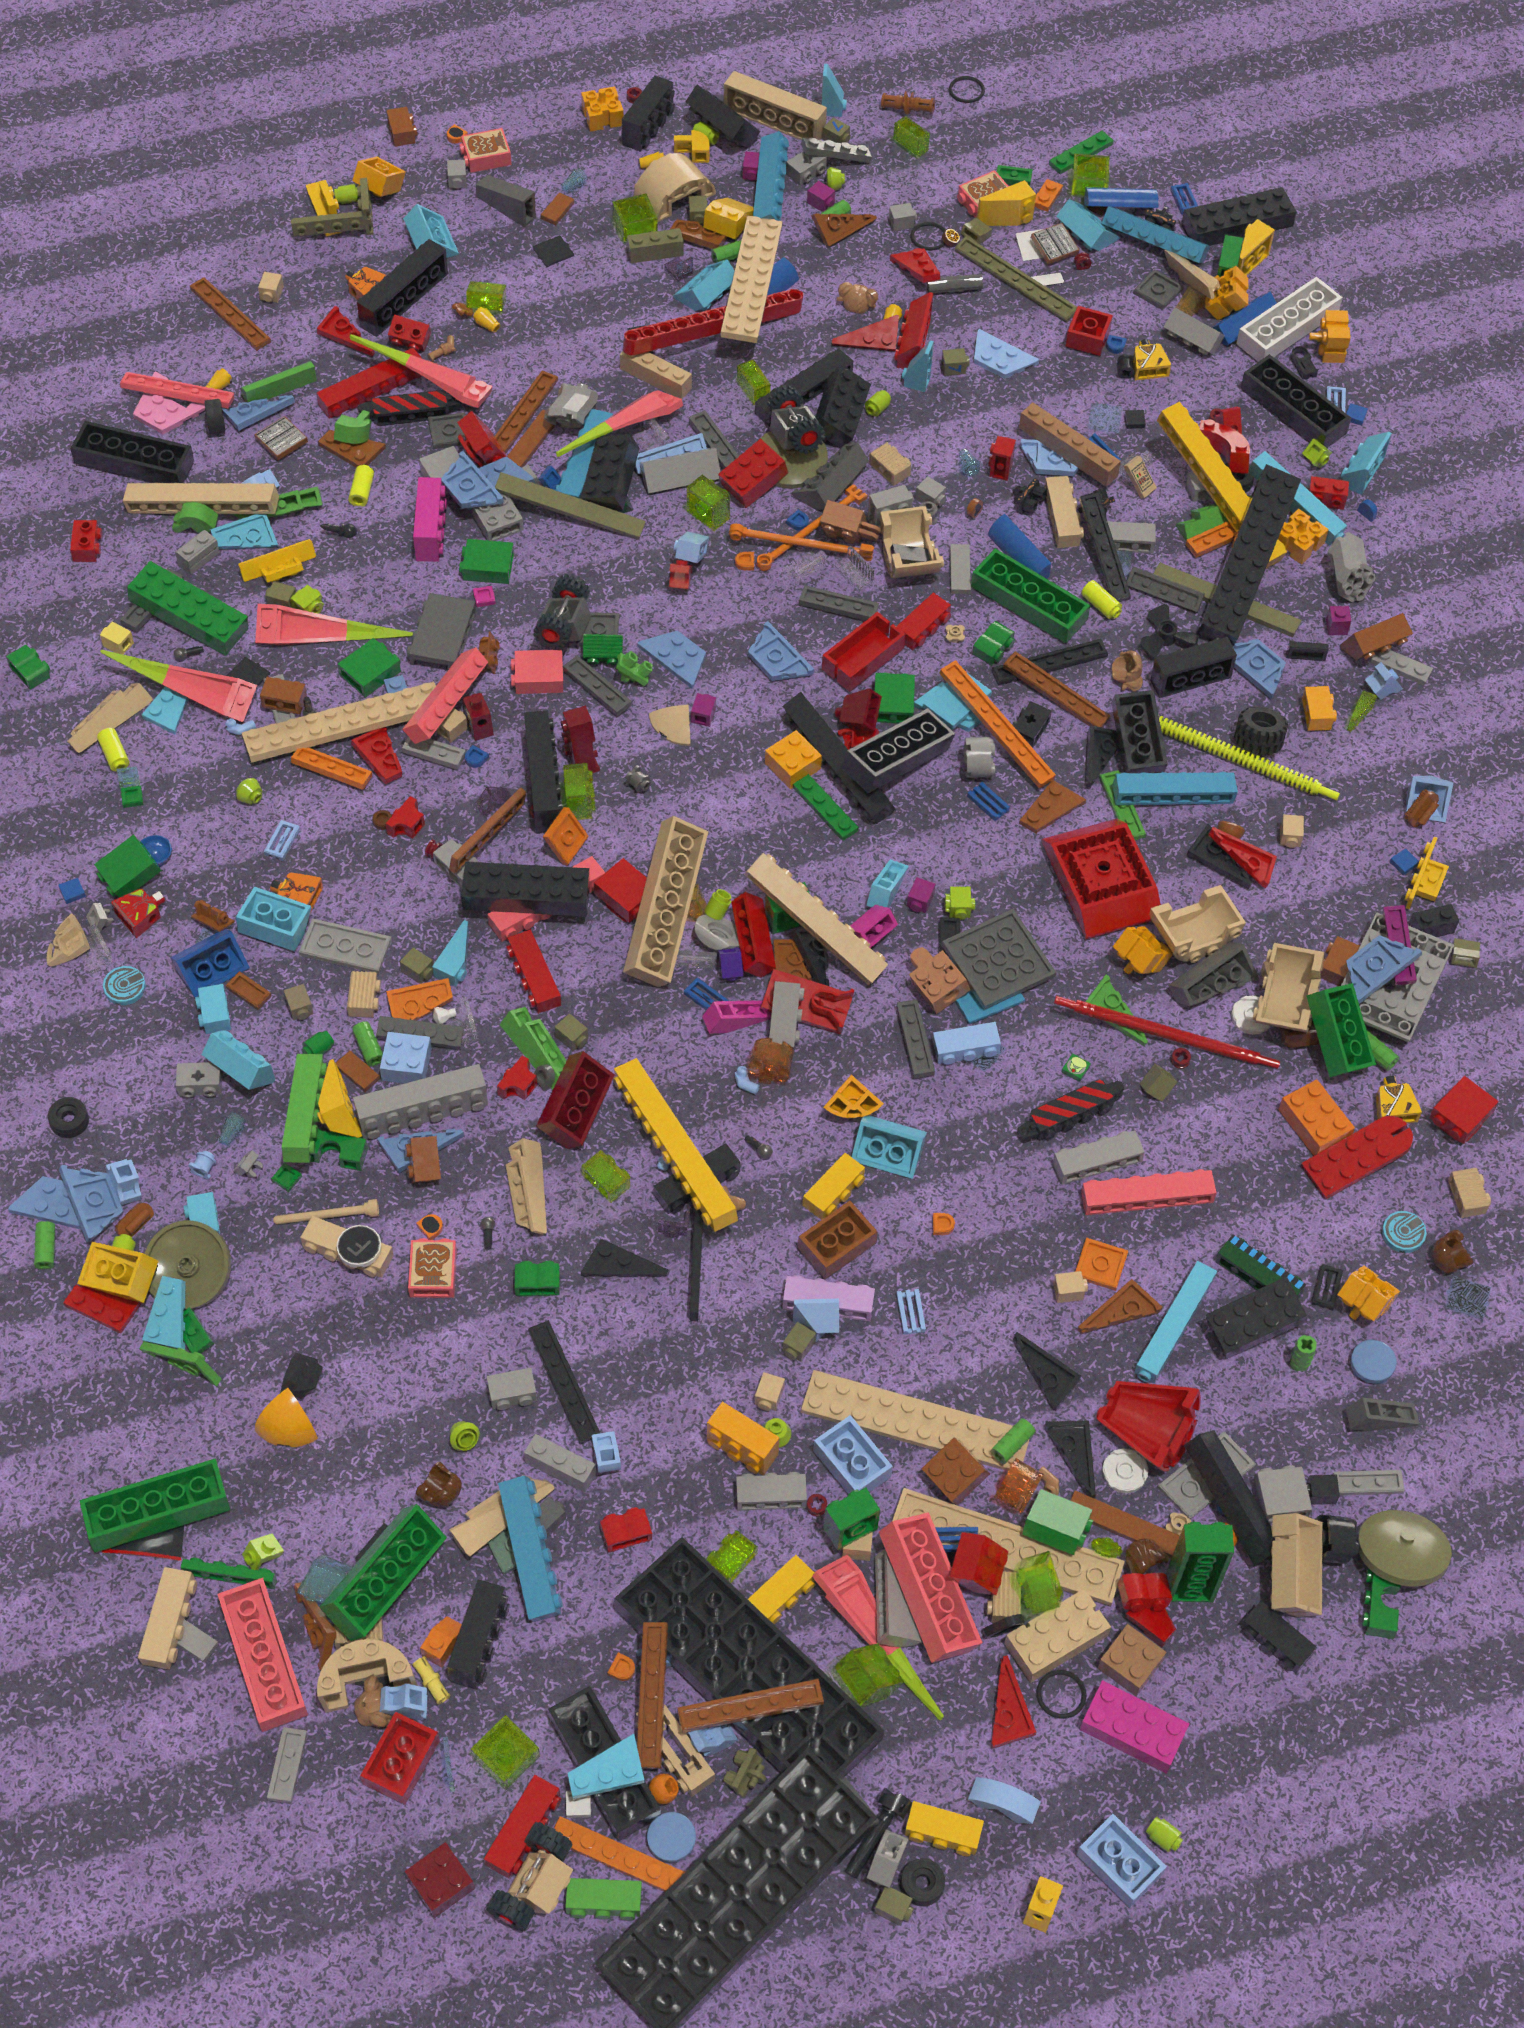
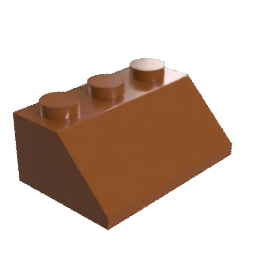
M1401 613L1353 633L1339 646L1355 660L1361 658L1367 660L1375 656V652L1380 651L1384 653L1390 650L1394 644L1401 646L1407 643V638L1413 632L1404 614Z

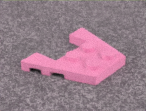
M154 372L152 376L156 378L169 380L168 378L164 377L163 375L157 372ZM144 392L133 413V417L163 435L182 425L184 421L199 416V413L205 411V404L192 402L185 408L166 396Z

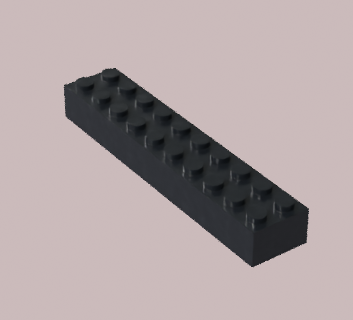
M1268 464L1265 465L1196 632L1197 634L1211 640L1228 637L1232 646L1238 640L1301 482L1300 478Z

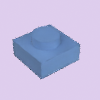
M403 675L384 679L387 693H395L407 688Z

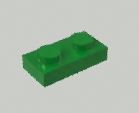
M998 165L997 174L1006 184L1014 185L1025 180L1029 186L1031 185L1033 169Z
M189 1307L183 1311V1322H185L183 1340L191 1353L198 1352L201 1354L212 1346L214 1342L194 1310Z

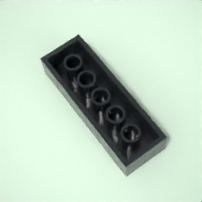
M1280 187L1184 209L1181 225L1189 238L1211 246L1224 243L1225 235L1245 238L1244 232L1249 224H1253L1257 219L1275 231L1293 227L1297 211L1284 188Z
M428 239L416 251L408 255L401 264L397 265L393 271L384 276L369 292L360 297L357 301L360 328L378 337L391 325L394 314L398 316L403 315L447 276L446 248Z
M1270 354L1244 372L1241 388L1311 442L1314 438L1327 448L1348 432L1351 417Z
M84 421L70 448L75 464L154 483H184L194 463L192 447L189 445L89 421Z
M927 708L847 750L841 768L867 793H870L947 751L955 733Z
M548 710L524 712L536 834L546 833L562 810L553 718H549Z
M465 861L461 892L462 909L587 917L590 868Z
M591 1686L548 1708L549 1719L576 1767L622 1741ZM645 1781L642 1784L593 1795L618 1842L649 1825L656 1817L661 1815V1809Z

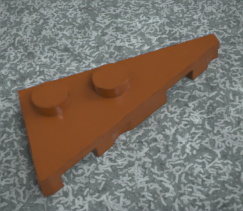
M816 213L811 215L826 247L831 246L877 219L876 215Z
M1131 1279L1081 1323L1077 1330L1081 1334L1160 1313L1163 1307Z
M303 1582L295 1583L296 1598L298 1603L304 1602L307 1614L302 1617L310 1637L312 1649L318 1648L320 1659L317 1665L322 1670L332 1654L333 1643L337 1636L336 1630L330 1624L326 1614L322 1612Z

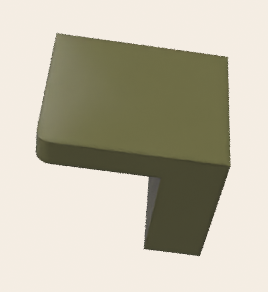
M1154 1064L1140 1082V1085L1146 1093L1163 1101L1177 1081L1170 1072Z

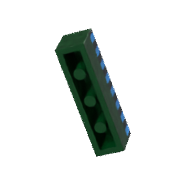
M1235 1235L1228 1239L1218 1252L1215 1260L1217 1264L1255 1290L1287 1276L1299 1299L1306 1286L1301 1278L1290 1274L1282 1265L1274 1263L1263 1252L1255 1250L1244 1239L1238 1238Z

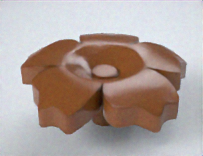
M459 302L452 305V309H456L460 316H463L464 313L470 316L474 314L473 308L469 305Z

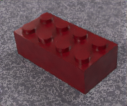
M584 1051L569 1055L536 1127L567 1149L582 1146L615 1074Z

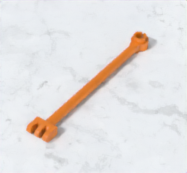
M853 484L845 490L847 497L839 503L848 506L854 501L859 505L868 498V495L866 493L862 494L863 491L857 489V486ZM822 515L793 537L804 538L821 526L820 520ZM783 543L771 553L760 554L757 557V567L762 571L769 570L774 559L791 548L793 544Z
M737 523L731 524L729 529L730 538L735 541L741 540L742 537H752L853 554L854 550V555L857 553L860 556V560L863 559V561H871L873 558L874 547L869 544L861 543V547L858 548L751 530Z

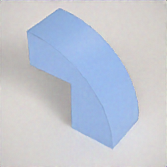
M976 1777L968 1798L979 1808L997 1809L1014 1822L1033 1824L1041 1802L1016 1787Z

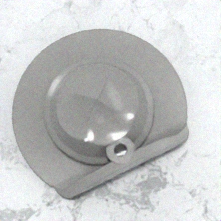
M707 914L697 918L695 932L703 944L715 950L740 947L734 923L725 918L715 920Z

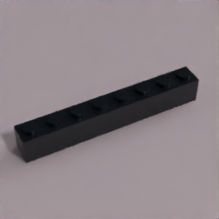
M799 692L782 706L786 711L784 714L785 718L790 724L794 722L797 725L795 730L802 736H806L807 741L822 755V764L825 765L827 763L830 766L828 771L835 779L837 777L840 778L842 781L839 783L846 793L850 791L853 794L850 798L857 807L861 805L864 808L862 813L869 821L873 819L878 824L896 810L880 788L867 793L841 768L848 750L847 747L802 692Z

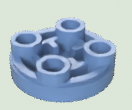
M1365 1340L1354 1348L1350 1363L1355 1377L1368 1383L1383 1384L1393 1375L1397 1360L1393 1350L1384 1342Z
M667 1812L661 1814L652 1821L648 1828V1847L659 1861L667 1863L682 1861L693 1852L696 1843L695 1828L692 1822L680 1813Z

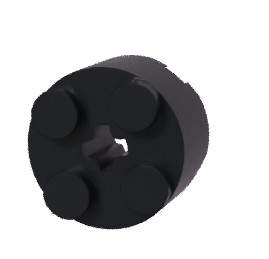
M1323 1514L1316 1517L1315 1520L1322 1522V1562L1347 1564L1352 1556L1357 1555L1359 1552V1543L1356 1541V1520L1348 1517Z

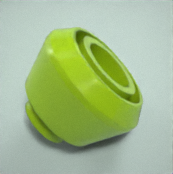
M828 168L827 186L835 191L842 188V184H845V174L841 173L839 169Z
M247 778L239 784L236 790L237 800L247 804H256L261 800L262 788L255 778Z
M773 1418L763 1424L762 1427L780 1437L779 1448L785 1446L790 1441L791 1429L785 1421Z
M465 1421L455 1423L450 1430V1443L457 1451L470 1450L477 1444L480 1437L478 1427L473 1423Z

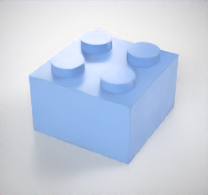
M388 1032L380 1065L382 1081L409 1083L426 1078L432 1051L430 1037Z

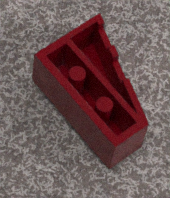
M586 705L563 712V721H560L563 730L561 736L564 743L562 749L564 755L569 756L577 778L599 772L600 766L595 758L598 757L597 750L593 751V742H595L593 722Z

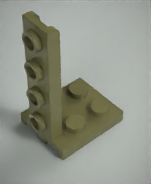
M360 178V186H357L358 197H361V199H358V206L361 211L293 218L291 226L294 237L366 229L367 235H374L372 203L367 178Z

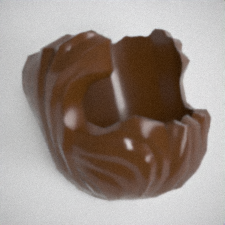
M1452 1230L1436 1241L1432 1249V1258L1435 1265L1445 1273L1456 1272L1461 1267L1473 1264V1258H1471L1462 1245L1461 1241L1464 1239V1235L1459 1230Z
M437 1462L433 1465L424 1483L417 1487L416 1495L421 1500L439 1507L448 1506L459 1496L462 1482L443 1463Z
M1138 1539L1132 1542L1126 1549L1125 1558L1130 1573L1144 1574L1151 1566L1157 1563H1168L1169 1561L1168 1555L1152 1539Z

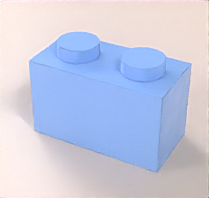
M687 531L675 541V558L698 563L706 556L709 536Z

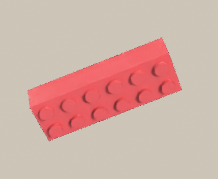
M929 1512L892 1521L881 1529L879 1535L931 1663L969 1653L982 1644L959 1584L949 1577L952 1567Z
M263 1578L217 1594L262 1732L308 1716Z

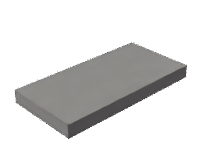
M312 918L299 950V956L379 974L392 938L391 936Z
M1225 1431L1218 1436L1242 1477L1255 1467L1256 1463ZM1192 1459L1158 1485V1489L1190 1520L1215 1500Z

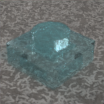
M137 766L116 769L120 788L140 785Z

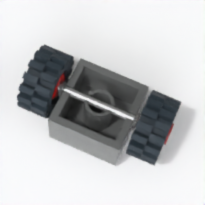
M785 385L782 386L781 390L779 387L776 388L777 392L773 391L771 393L773 397L769 396L768 398L770 401L768 402V408L772 413L770 430L781 447L788 450L795 448L800 453L804 452V454H808V450L810 453L814 452V448L818 450V445L822 446V440H825V431L808 406L803 405L804 400L796 388H792L790 385L787 388Z
M565 574L564 577L562 575L557 579L552 590V598H549L541 617H539L533 635L536 637L535 640L537 642L541 641V646L546 645V649L552 647V650H556L557 647L560 650L562 647H565L568 641H580L591 618L586 602L590 590H588L589 586L585 585L586 582L584 580L580 581L581 577L579 576L574 578L573 574L570 577L568 574Z

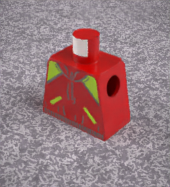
M138 889L113 900L111 904L117 917L134 937L138 938L161 918L158 906L165 902V898L159 891L149 897L143 889Z

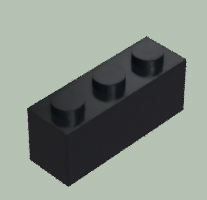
M1263 1601L1259 1602L1241 1625V1629H1243V1633L1250 1640L1255 1639L1262 1645L1261 1648L1266 1654L1274 1655L1280 1660V1664L1284 1669L1293 1671L1295 1674L1311 1658L1317 1648L1316 1645Z

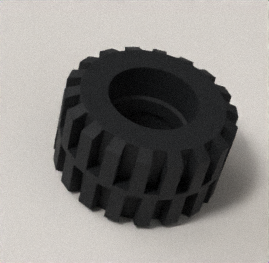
M1248 707L1239 714L1234 733L1235 742L1238 743L1240 748H1244L1245 751L1252 754L1272 755L1273 753H1278L1284 744L1288 722L1284 716H1281V713L1271 708Z

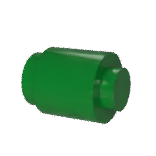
M327 1031L318 1032L302 1043V1053L325 1054L334 1045V1040Z

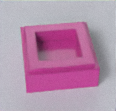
M492 586L473 589L476 607L496 604Z

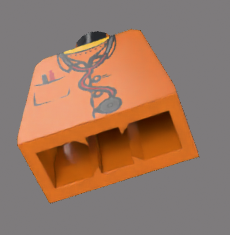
M363 267L357 273L349 270L346 273L345 279L348 280L349 293L359 300L360 297L369 292L386 275L368 267Z
M288 873L284 882L273 880L270 886L271 892L310 905L311 911L323 890L321 877L298 873Z

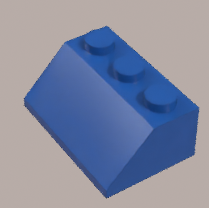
M226 928L170 957L179 976L194 998L199 996L198 988L219 985L234 977L239 971L242 973L250 968L232 931Z

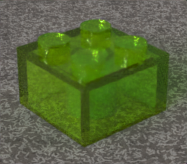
M1074 154L1071 195L1085 196V187L1108 188L1110 156Z
M646 193L612 201L613 219L624 242L627 241L628 235L658 231V218Z
M702 474L686 487L687 512L715 532L730 519V494L725 489L716 485L713 480L708 479Z
M587 763L563 765L566 807L570 808L577 820L592 819V811H596L592 771H588Z
M1050 1551L1023 1558L1018 1567L1019 1572L1016 1573L1019 1585L1024 1586L1026 1592L1024 1601L1027 1609L1031 1608L1034 1615L1059 1608L1064 1593Z
M878 1643L852 1649L834 1666L860 1706L887 1699L904 1683L899 1670L893 1666L885 1650Z
M506 1715L470 1748L472 1758L505 1791L540 1757L539 1747Z

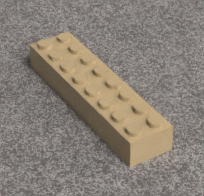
M675 816L661 822L623 973L656 987L671 983L709 831Z

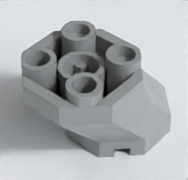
M562 383L558 390V397L545 411L544 420L553 425H556V422L562 423L561 427L580 428L584 424L585 416L597 403V392L588 389L586 384L578 383L577 386Z
M1347 532L1345 533L1347 536L1335 538L1328 550V557L1331 560L1328 563L1334 569L1338 595L1351 602L1361 601L1365 598L1372 583L1375 581V574L1372 568L1367 565L1363 539Z

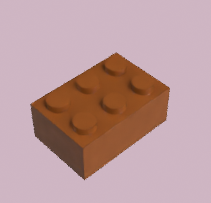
M848 1201L798 1236V1249L822 1277L827 1279L877 1243L878 1231L851 1201Z

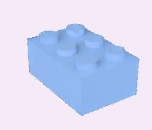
M851 1415L814 1440V1453L848 1494L856 1489L860 1491L865 1487L871 1492L892 1475L893 1466Z
M1114 1814L1079 1847L1077 1856L1129 1908L1151 1888L1167 1868Z

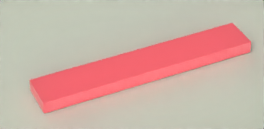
M126 372L120 382V388L204 404L205 400L220 399L222 408L229 409L234 400L233 392Z

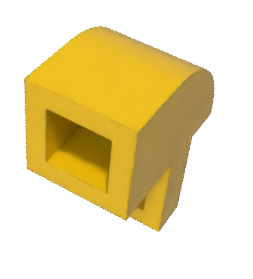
M691 130V135H674V153H692L693 163H709V139L702 132Z

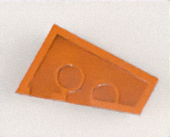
M449 978L386 991L393 1018L417 1021L433 1012L434 1007L440 1008L453 1001Z

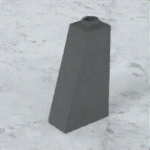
M490 175L479 180L476 184L477 198L522 227L527 226L536 218L535 193L532 190Z

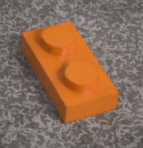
M1047 179L1036 195L1035 207L1048 212L1062 191L1063 185Z

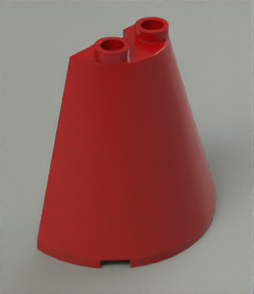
M1116 1381L1114 1387H1111L1107 1393V1405L1101 1406L1097 1412V1420L1156 1468L1164 1472L1169 1471V1466L1174 1467L1186 1451L1184 1445L1191 1440L1198 1421L1195 1419V1410L1199 1411L1201 1404L1200 1390L1190 1387Z

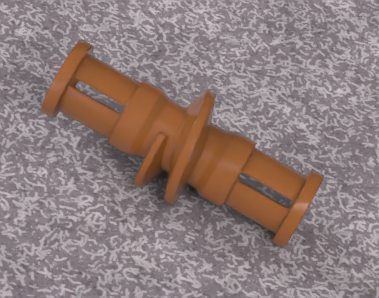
M905 91L904 96L883 93L881 108L904 109L906 115H909L911 110L917 112L925 111L933 114L935 98H914V92L908 97L907 91Z

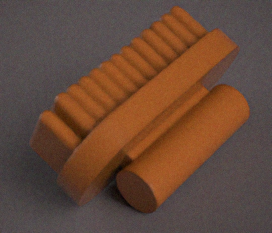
M1422 790L1413 805L1406 811L1404 818L1413 827H1418L1421 824L1425 825L1438 808L1439 796L1433 791Z
M137 1203L115 1225V1232H117L118 1236L126 1234L133 1237L154 1216L152 1207L147 1203Z

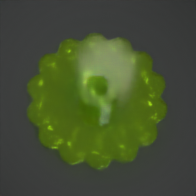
M1098 1537L1091 1542L1092 1549L1101 1556L1116 1558L1123 1552L1122 1547L1110 1537Z

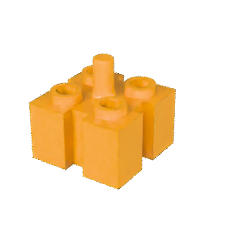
M615 86L599 89L598 93L595 90L581 92L582 110L584 116L587 117L590 132L604 129L603 126L607 125L610 128L622 126L624 110L618 99Z
M1237 266L1225 271L1221 277L1218 275L1214 277L1219 281L1220 288L1214 291L1215 297L1213 299L1205 297V308L1217 320L1230 315L1233 309L1238 311L1248 306V294L1246 293L1248 277Z
M1326 310L1324 318L1320 320L1321 331L1309 333V340L1320 342L1318 354L1322 356V363L1345 362L1346 349L1349 347L1351 339L1350 327H1348V311Z
M1298 509L1289 517L1288 523L1284 522L1278 539L1285 545L1286 550L1290 552V557L1302 565L1311 556L1312 550L1316 552L1325 544L1329 529L1318 521L1312 523L1310 516Z
M1145 926L1137 927V929L1135 927H1127L1113 945V948L1118 951L1117 955L1120 958L1130 960L1124 968V972L1127 974H1131L1133 970L1139 974L1160 972L1173 955L1172 951L1163 942H1159L1156 936Z
M1362 1266L1358 1271L1356 1270L1351 1273L1337 1295L1342 1298L1341 1300L1350 1307L1355 1305L1349 1314L1352 1319L1357 1320L1361 1314L1364 1318L1375 1321L1380 1315L1382 1316L1388 1311L1400 1291L1387 1281H1382L1376 1273L1366 1266Z

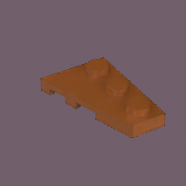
M329 430L318 440V446L355 468L360 465L368 466L386 449L384 443L369 439L358 444L334 440L333 430Z

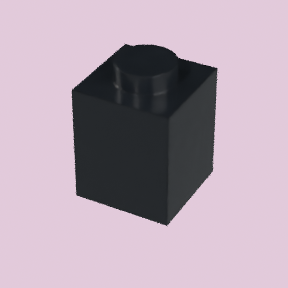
M1337 1474L1309 1476L1306 1485L1311 1505L1336 1504L1340 1497Z

